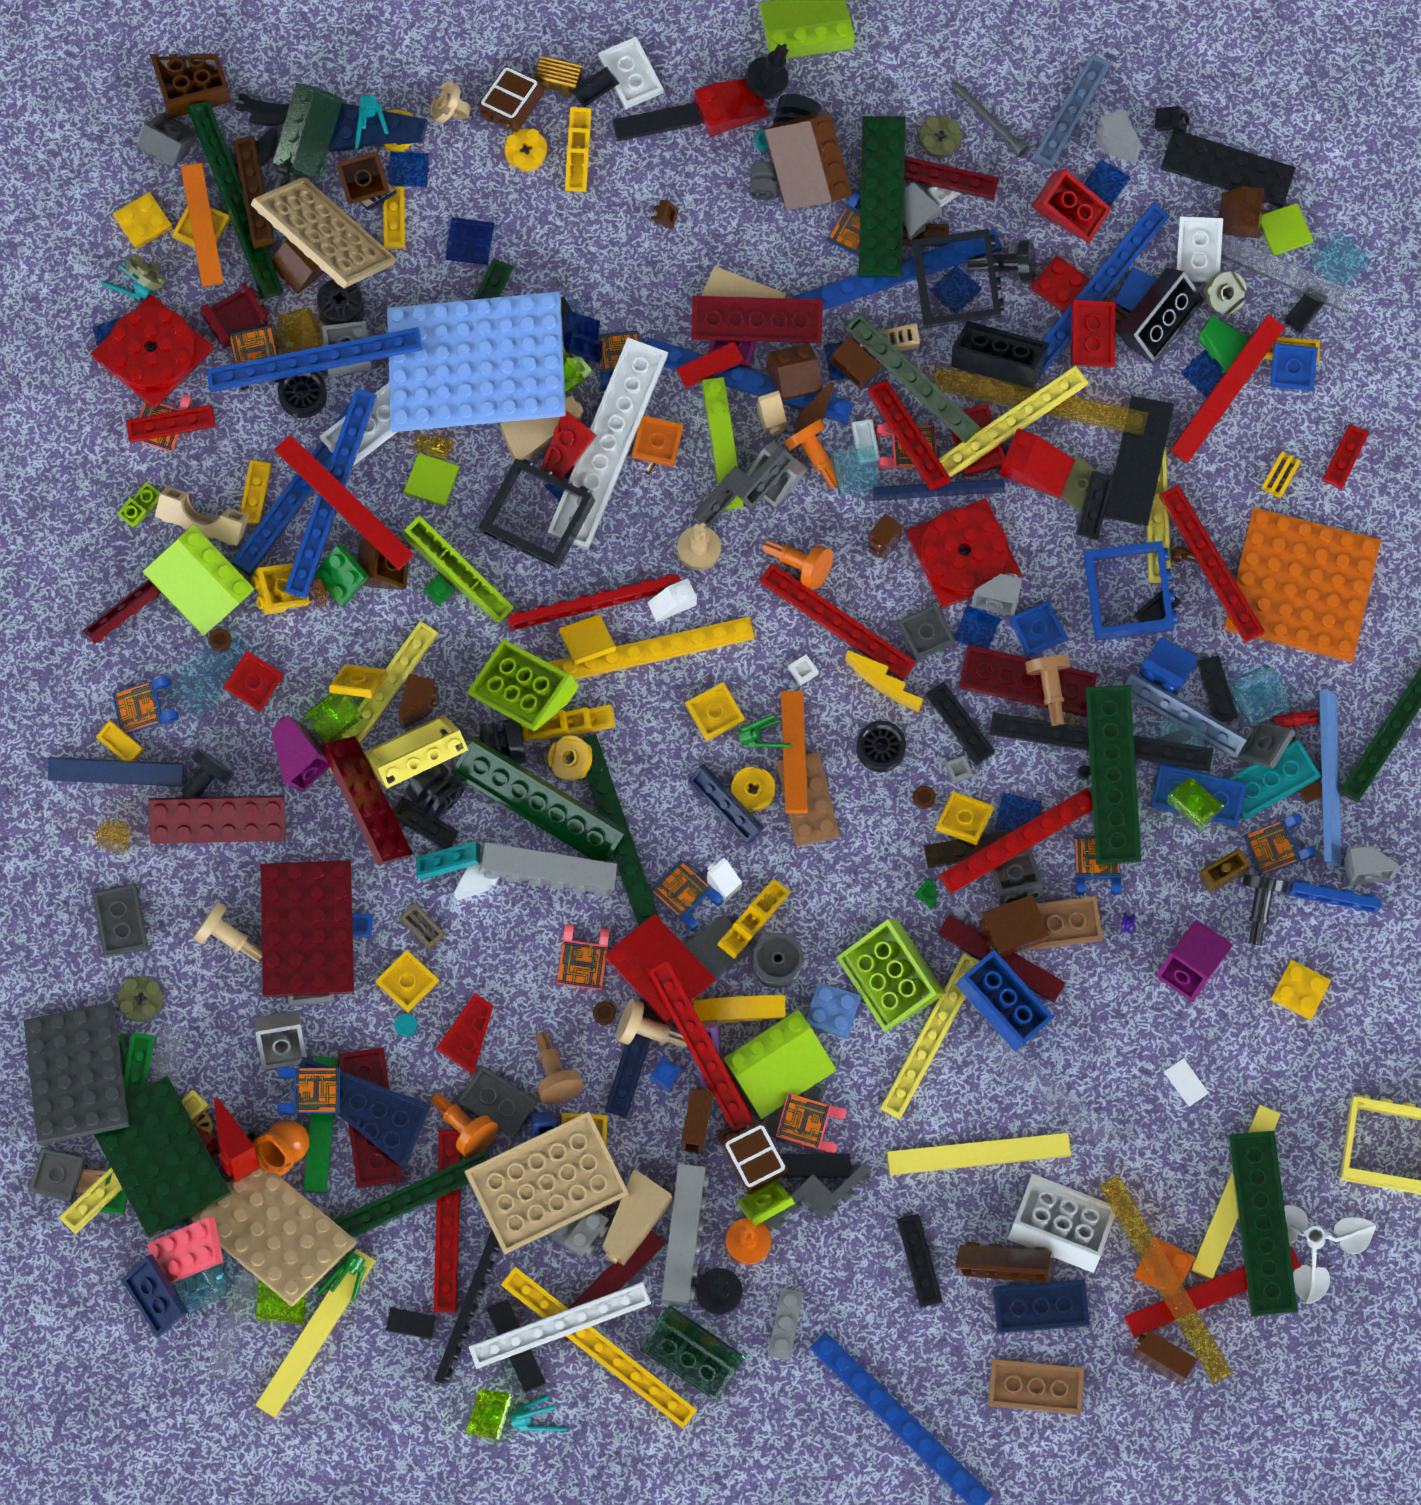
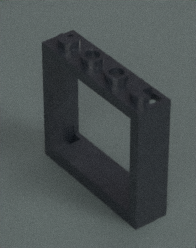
M989 229L912 240L924 328L1001 317V311H1005L1003 298L999 299L998 290H1002L1000 277L995 275V269L999 268L997 255L993 256L992 247H996L994 234L990 235ZM984 238L993 309L931 318L921 247Z
M515 458L479 525V529L489 537L560 569L596 500L591 494L592 491L583 486H580V488L572 485L573 482L567 478L561 477V479L553 476L554 473L545 468L539 470L534 467L535 465L526 459L520 461ZM521 471L582 499L554 553L493 525Z

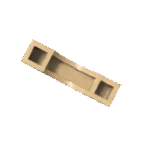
M166 486L160 493L155 517L160 518L163 522L174 523L182 526L185 530L194 524L205 537L215 538L227 545L235 546L244 537L249 517L248 514L232 508H228L219 516H205L194 509L189 501L187 492L170 486Z

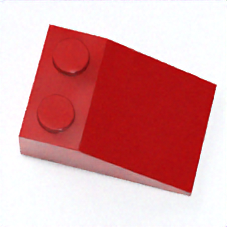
M745 79L713 83L694 90V102H696L697 109L710 137L769 116L764 100L750 92L746 86Z
M1066 169L1052 173L1031 205L1045 218L1090 243L1112 209Z
M1017 428L999 475L1060 499L1075 459L1038 435Z
M217 1097L214 1099L220 1149L218 1156L223 1163L221 1165L223 1173L226 1177L231 1176L236 1183L259 1169L255 1147Z

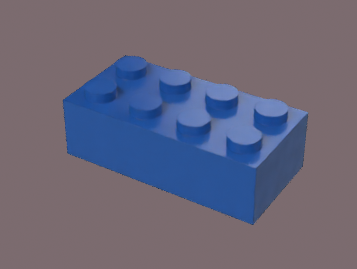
M995 950L991 951L955 984L1015 1052L1054 1018L1050 1011Z

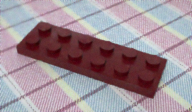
M692 296L691 340L822 343L823 299Z
M968 645L959 689L1048 708V705H1044L1045 698L1041 674L1027 675L1025 663L1033 659ZM1074 668L1058 671L1062 697H1064V702L1061 703L1062 711L1087 717L1086 687H1095L1098 674Z
M356 736L325 742L321 745L320 748L377 865L406 859L413 855Z
M284 795L149 798L150 844L286 841Z
M384 1047L338 1054L340 1070L342 1072L390 1090ZM348 1124L357 1189L403 1182L401 1166Z

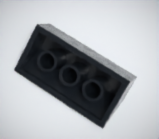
M1166 268L1116 332L1129 348L1150 363L1155 364L1201 306L1204 299L1184 271Z
M967 321L952 347L951 367L1033 389L1041 375L1049 343Z

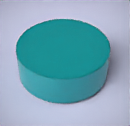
M760 130L755 135V146L762 152H768L770 150L765 132Z
M402 1014L397 1017L395 1030L398 1035L407 1038L416 1033L418 1024L414 1016Z

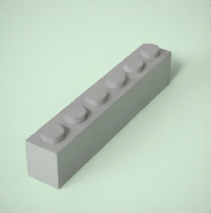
M485 842L481 847L478 873L484 874V877L489 879L503 877L509 882H519V880L528 881V884L532 886L546 884L550 885L552 889L571 888L576 893L589 891L594 892L596 896L606 897L615 889L617 864Z
M678 1164L661 1303L688 1306L689 1300L694 1301L695 1287L691 1286L692 1278H697L698 1264H694V1257L700 1254L701 1242L697 1241V1233H702L704 1219H699L700 1210H705L707 1197L702 1196L703 1187L708 1188L709 1174H705L706 1167Z

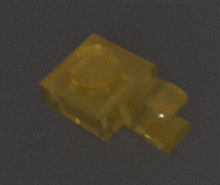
M417 433L413 449L417 451L426 450V455L446 462L453 449L454 441L436 434L429 438L422 433Z

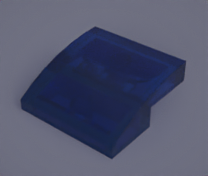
M452 217L445 260L488 265L495 223Z
M563 311L562 336L566 353L600 363L603 342L598 340L600 321L572 311Z

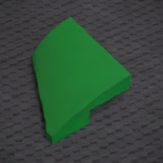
M1211 316L1205 322L1197 340L1207 349L1211 359L1218 361L1223 368L1221 372L1224 375L1244 347L1248 337Z

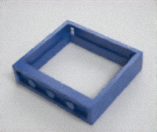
M1162 541L1083 551L1095 641L1174 631V623H1178L1177 612L1172 610L1171 603L1175 602L1174 590H1169L1168 582L1172 581L1171 569H1166L1165 561H1169L1168 548H1163ZM1157 553L1166 619L1102 627L1094 561Z

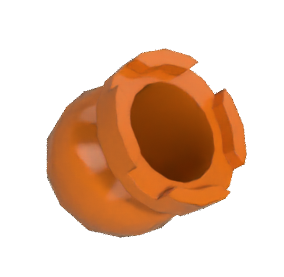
M289 1119L272 1124L267 1132L260 1134L252 1143L255 1147L259 1167L266 1173L270 1171L277 1173V1176L286 1174L294 1163L302 1160L310 1146L309 1135L305 1127L297 1121Z

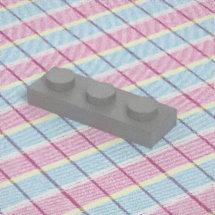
M781 1288L768 1357L787 1361L791 1360L803 1292Z

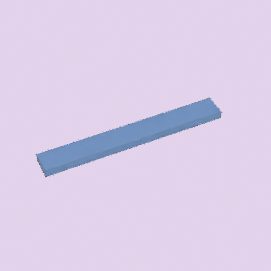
M1326 689L1320 690L1324 861L1336 867L1342 866L1337 695Z

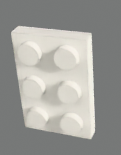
M637 37L598 53V58L603 68L607 66L620 83L614 89L625 110L664 93V89Z
M1180 216L1177 270L1184 271L1192 283H1208L1214 274L1220 272L1223 218Z

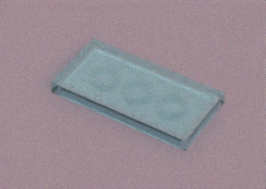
M228 627L224 629L231 635L232 643L229 649L217 652L209 644L172 682V686L165 689L169 695L198 720L226 692L222 688L245 652L249 651L256 657H259L257 652Z

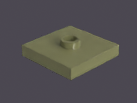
M1078 456L1075 459L1061 498L1081 514L1091 472L1098 471Z

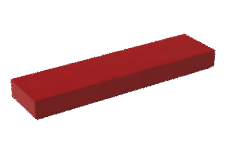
M211 404L126 420L129 442L133 443L216 427V422Z

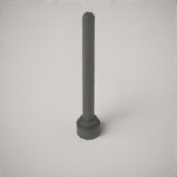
M958 82L952 83V89L1010 144L1012 152L1018 158L1029 149L1030 145L1024 139L1016 138Z

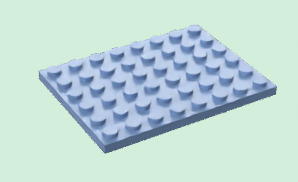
M560 292L387 308L388 333L419 327L423 347L422 351L389 357L390 422L392 432L566 416Z

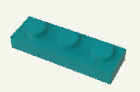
M477 841L418 856L416 857V876L423 880L479 865L480 844Z

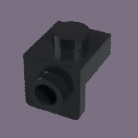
M1180 106L1157 108L1154 128L1157 131L1178 129L1187 133V126L1190 122L1189 115Z

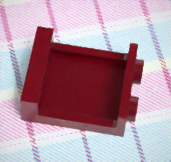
M246 283L241 284V290L209 307L208 304L200 307L202 317L223 349L231 346L228 333L268 325L267 316H269L266 307L264 304L259 305L256 300L258 296L253 287L248 288Z

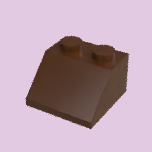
M378 151L336 163L348 205L390 193Z
M1242 186L1222 193L1218 218H1223L1222 235L1259 238L1265 203L1264 188Z
M288 239L284 241L272 258V263L277 273L297 294L325 273Z
M809 343L769 352L766 370L776 390L779 391L782 401L819 393L823 390L818 359Z
M366 539L359 540L357 563L369 576L363 585L370 588L405 590L408 563L398 571Z
M412 674L408 675L398 714L401 729H406L431 714L433 707H437L439 688L436 687L435 679Z

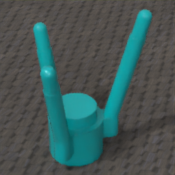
M373 95L360 97L355 139L356 150L359 149L361 131L366 128L367 117L375 116L376 112L378 113L384 133H389L382 113V105L377 103V98Z
M122 264L119 265V268L136 281L133 285L135 292L105 281L101 282V285L132 296L138 301L142 298L146 299L154 292L137 282L139 278L135 274L130 276Z
M549 1395L525 1405L517 1406L515 1410L510 1411L513 1429L519 1428L520 1432H558L568 1430L567 1427L527 1425L531 1423L530 1416L556 1408L555 1405L529 1411V1408L550 1398Z

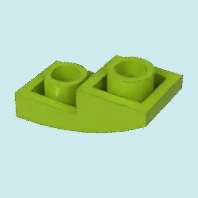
M145 482L133 499L131 497L128 499L117 515L131 527L135 528L157 506L160 492L148 482Z

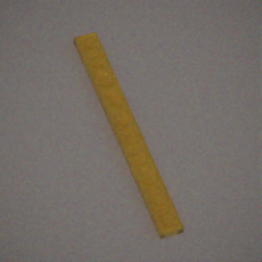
M937 366L932 380L942 392L1015 407L1040 390ZM1074 396L1069 397L1046 413V415L1138 435H1144L1148 419L1147 412Z
M1119 1175L1100 1184L1098 1187L1212 1385L1233 1375L1230 1366Z

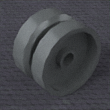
M768 934L755 947L752 963L754 974L767 987L778 989L789 986L800 975L803 961L802 949L798 942L788 934ZM775 959H780V962H775Z

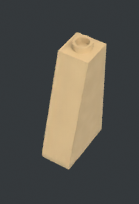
M714 266L701 296L786 298V293Z
M573 396L565 398V408L581 421V414L584 412L580 402H576ZM560 417L500 423V431L513 461L515 458L523 461V459L530 461L550 446L554 436V429L558 425Z
M636 1169L633 1170L626 1186L629 1195L621 1199L603 1244L606 1253L605 1257L612 1263L616 1264L619 1262L623 1266L674 1202L671 1193Z

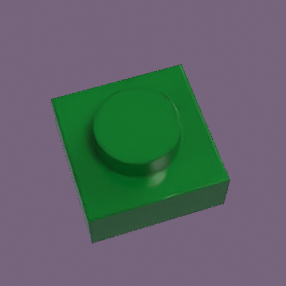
M440 574L423 589L438 606L455 592V589Z

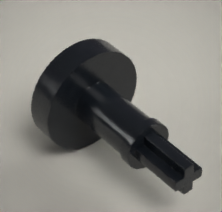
M785 43L782 46L778 44L775 50L770 52L767 57L757 58L749 65L745 73V83L750 92L755 96L770 100L779 97L784 92L789 79L787 70L784 67L786 64L785 57L789 51L786 49L787 45Z
M1031 239L1019 240L1017 253L997 255L999 268L995 269V272L1019 271L1022 283H1033L1035 281L1036 258ZM986 258L968 259V272L988 270Z
M197 748L191 758L201 767L185 788L183 787L181 797H200L214 778L227 784L234 774L216 758Z
M1244 874L1242 885L1255 888L1251 916H1249V921H1252L1249 944L1262 946L1265 924H1269L1268 919L1273 891L1287 893L1289 882Z
M715 1268L704 1273L698 1281L696 1290L700 1306L706 1312L719 1316L734 1311L740 1304L743 1293L742 1284L737 1275L724 1268Z

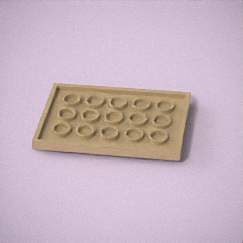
M306 177L254 198L251 206L260 215L264 216L274 228L283 233L291 243L295 244L322 271L326 272L343 288L393 266L397 260L396 257Z
M590 1112L464 1171L504 1255L629 1195Z
M260 1167L236 1183L232 1179L226 1184L231 1195L196 1213L191 1218L192 1223H195L206 1217H215L221 1248L291 1307L356 1245V1240L280 1176H277L272 1171L266 1173Z

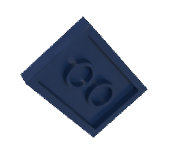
M153 1254L142 1259L121 1279L156 1337L164 1335L188 1313Z

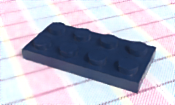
M1085 1279L993 1287L997 1334L1090 1326Z

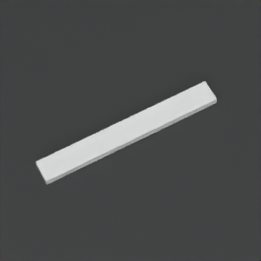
M641 1282L469 1346V1350L476 1369L645 1307L650 1305L651 1302L644 1283Z

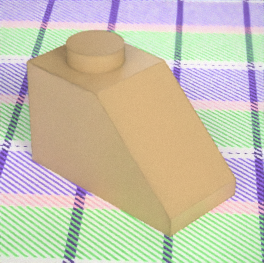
M779 391L758 397L757 415L766 436L770 434L772 436L779 435L786 429L787 420Z

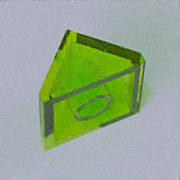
M1191 777L1174 789L1167 799V803L1200 832L1224 807L1223 804Z
M479 1389L465 1434L500 1444L514 1400L513 1395Z

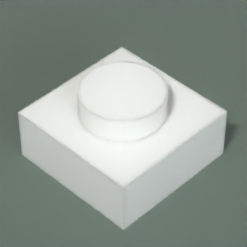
M807 654L788 666V670L800 686L819 674V671Z

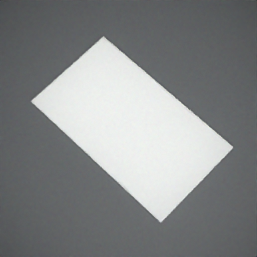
M1184 1058L1164 1071L1189 1107L1209 1094Z

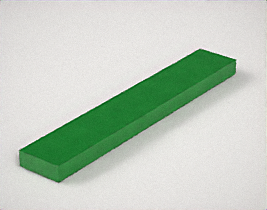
M316 1056V1062L331 1068L339 1067V1058ZM334 1113L311 1114L310 1146L306 1158L304 1192L327 1194Z

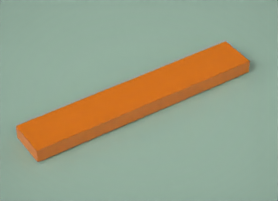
M202 163L181 166L202 287L224 284Z
M781 691L783 743L792 744L791 748H783L785 814L808 813L803 691Z

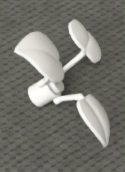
M1284 1206L1289 1243H1294L1299 1235L1302 1237L1306 1236L1307 1244L1312 1248V1266L1302 1265L1293 1272L1295 1293L1304 1303L1311 1304L1318 1301L1325 1295L1330 1286L1328 1270L1322 1267L1316 1268L1317 1249L1324 1246L1325 1239L1327 1238L1334 1242L1340 1241V1247L1343 1251L1350 1254H1358L1369 1246L1376 1230V1224L1363 1218H1344L1334 1226V1232L1337 1236L1335 1238L1329 1235V1233H1325L1318 1226L1305 1230L1308 1226L1306 1213L1296 1206Z

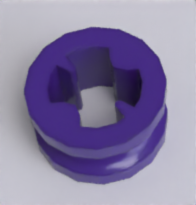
M1124 912L1120 932L1128 931L1129 934H1132L1135 914L1129 916Z

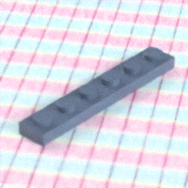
M1091 54L1033 157L1034 161L1050 169L1053 168L1107 73L1110 62Z
M1134 671L1125 683V685H1130L1131 698L1236 758L1249 738Z

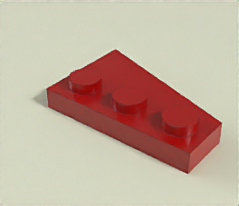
M567 409L566 416L560 417L558 425L554 429L552 442L547 449L540 469L545 468L554 473L553 476L558 479L566 477L597 437V434Z
M474 993L436 1048L437 1051L472 1075L476 1068L493 1005Z

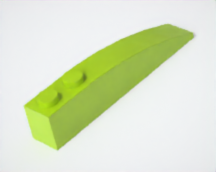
M724 377L702 380V394L718 485L735 466L738 467ZM735 497L725 510L744 508L743 502Z
M420 515L403 531L401 536L450 583L498 624L514 609Z

